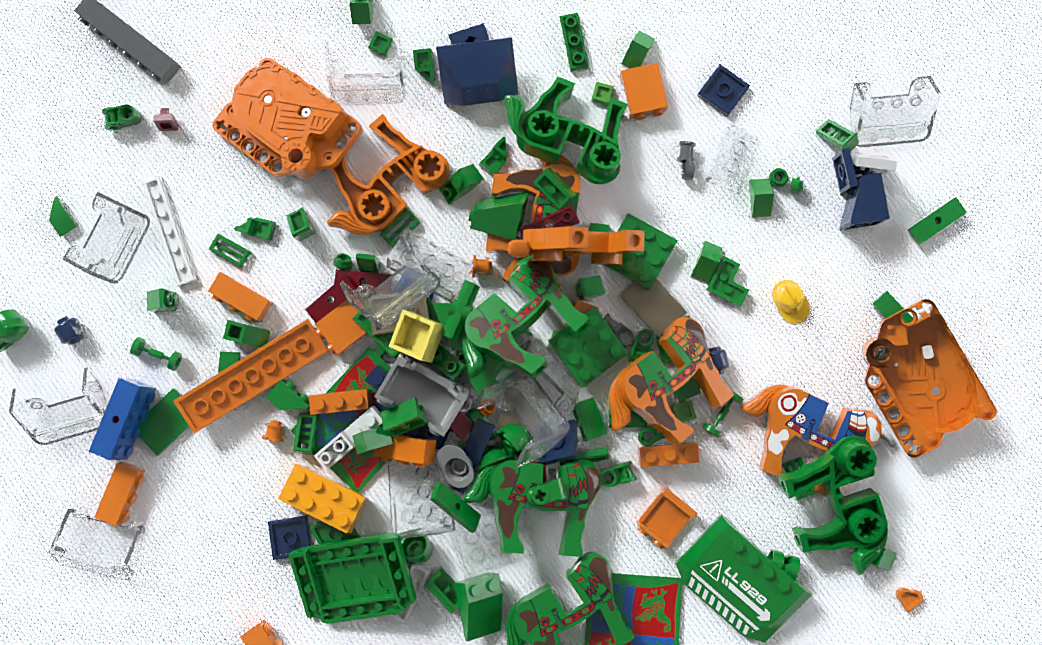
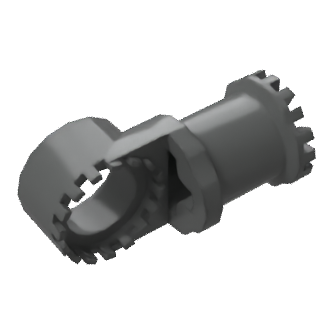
M680 141V153L677 161L684 163L682 179L693 180L695 163L692 157L696 143Z
M607 313L604 316V320L623 347L630 346L634 340L632 331L622 323H617ZM622 333L630 335L631 339L628 343H623L620 340Z

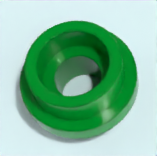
M776 168L771 171L769 181L775 187H782L788 182V173L782 168ZM779 175L781 177V181H777L775 179V176Z
M800 176L792 178L790 193L798 195L799 192L803 191L804 181L800 180Z
M344 253L337 254L333 264L339 270H347L352 267L351 257Z

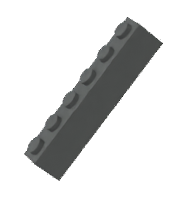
M82 0L74 10L79 15V21L86 26L92 25L94 27L92 31L101 38L103 35L109 38L107 42L114 48L119 46L123 49L121 53L130 60L132 57L136 59L137 62L135 64L144 71L149 69L152 72L150 75L158 82L163 80L168 84L181 68L174 59L97 0Z

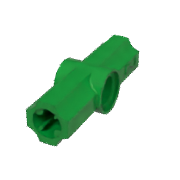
M464 280L457 299L451 305L448 314L449 318L441 335L458 341L466 318L473 311V304L480 289L479 285Z

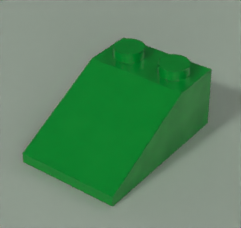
M487 572L454 582L465 641L468 642L501 631L503 592L499 573Z

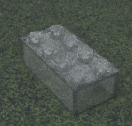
M406 228L388 255L386 267L446 301L453 303L458 297L464 280L468 281L474 265Z

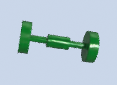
M137 337L133 341L130 349L131 355L138 357L142 351H145L152 357L168 360L167 368L172 371L179 367L182 353L174 351L168 357L156 349L145 348V339Z
M733 392L734 395L730 398L727 405L723 406L716 416L717 420L713 426L704 423L702 426L704 430L716 438H719L721 432L715 428L720 421L724 420L730 411L729 407L733 401L741 405L744 400L735 392Z

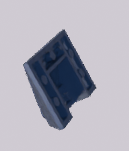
M512 37L436 46L444 104L468 106L503 101L506 95L516 96L519 94Z

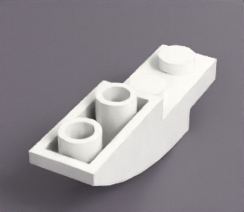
M375 406L370 407L349 427L339 433L315 454L314 457L327 471L355 448L353 435L377 428L382 424L381 413Z

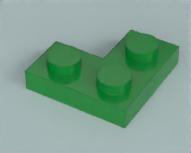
M722 256L705 291L741 307L749 292V289L733 282L741 264Z

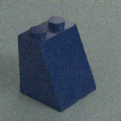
M874 171L862 173V176L856 177L858 186L848 192L839 226L840 231L874 226L890 219L881 173L874 174Z

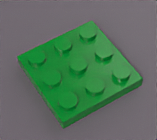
M627 213L618 231H644V252L622 254V265L604 266L650 290L678 240Z
M595 306L584 313L590 320V326L577 339L565 327L547 340L580 388L586 386L628 354Z

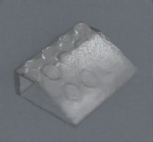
M438 449L435 450L434 463L426 464L425 468L414 467V463L409 462V465L397 464V460L388 462L391 530L393 533L399 534L400 539L439 535L456 531L455 520L430 500L435 484L438 482L443 483L452 491V485L447 482L438 464Z
M524 507L521 509L517 522L518 535L524 547V554L500 552V539L494 520V508L479 513L481 517L476 532H469L456 520L447 524L451 542L465 579L539 556Z

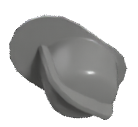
M446 445L438 451L437 460L447 482L457 488L468 486L474 477L471 459L458 446Z

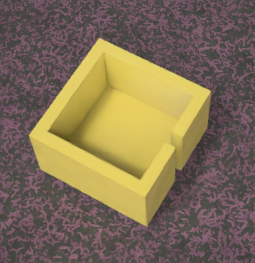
M402 310L389 347L418 360L432 363L445 325L414 312Z

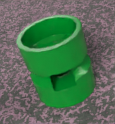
M771 549L768 557L791 577L796 579L800 569V558L790 554L785 556L783 552Z

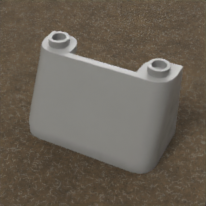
M400 352L374 397L384 406H388V404L398 405L415 397L418 400L419 406L423 405L429 431L436 436L442 435L444 437L466 401L469 389L458 381H453L446 374L427 363Z

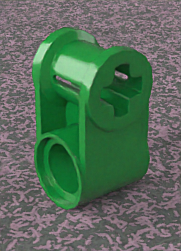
M129 104L107 107L101 110L105 117V130H119L124 127L137 125L142 120L141 112ZM132 112V116L128 118V114Z
M642 329L637 332L628 356V362L639 358L635 354L641 356L644 353L651 352L654 341L652 331ZM643 332L649 334L650 339L647 343L640 341V335Z
M625 461L601 470V484L605 487H613L637 480L631 468L632 461ZM611 473L612 481L610 483H604V474Z
M562 478L550 480L544 484L532 487L526 494L528 502L532 505H543L568 497ZM540 493L541 496L536 499L535 495Z

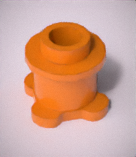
M473 255L472 278H475V274H485V276H488V273H492V261H489L488 257L486 259H476V255Z
M271 420L270 423H266V435H262V439L283 442L284 439L281 438L285 426H282V422Z

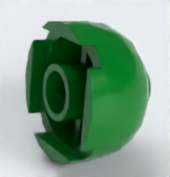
M509 423L495 432V438L499 436L501 439L498 442L500 446L505 449L508 455L513 454L514 457H518L517 461H523L533 447L530 436L532 433L525 425Z

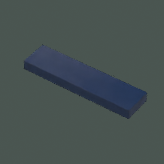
M477 418L463 449L472 461L473 472H475L495 428V425L480 418ZM450 483L447 484V487L462 494H465L468 487L457 488Z

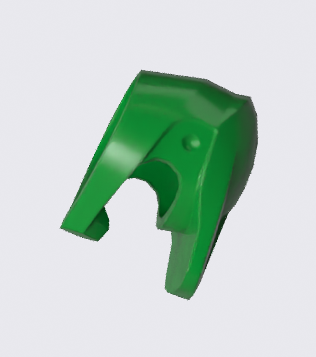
M15 309L0 311V352L8 349L29 331L30 326L25 318Z
M416 530L396 533L400 536L407 563L423 564L430 559L432 544L426 535Z

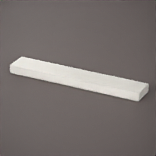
M157 175L141 181L177 287L180 288L197 282L162 177Z

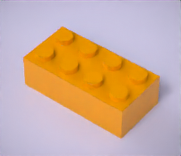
M296 463L278 499L348 534L352 533L369 497L302 464Z

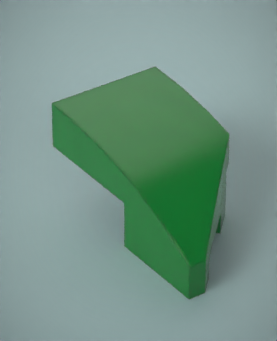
M432 48L413 50L415 70L434 84Z
M504 136L479 163V166L492 177L506 164L507 152L506 138Z
M56 196L53 200L49 222L61 237L78 225L67 212L68 208Z
M250 217L244 224L234 227V230L271 241L276 222L258 217Z

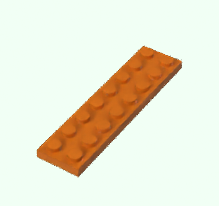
M306 319L173 402L195 434L280 382V380L285 379L324 355L329 350L317 334L310 320Z

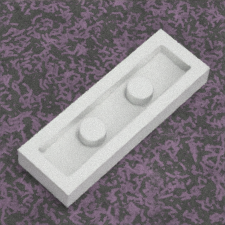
M412 564L409 571L418 599L431 570L420 564ZM416 601L407 606L401 613L388 615V617L406 625Z

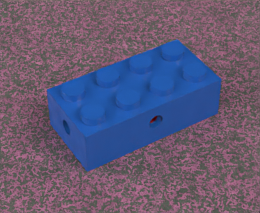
M118 378L88 452L107 460H128L133 453V445L141 434V429L139 428L141 421H145L148 416V409L155 399L157 388L138 380Z

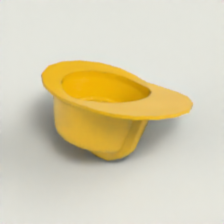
M783 280L774 286L772 298L782 318L792 324L803 322L809 315L810 306L801 287L792 280Z

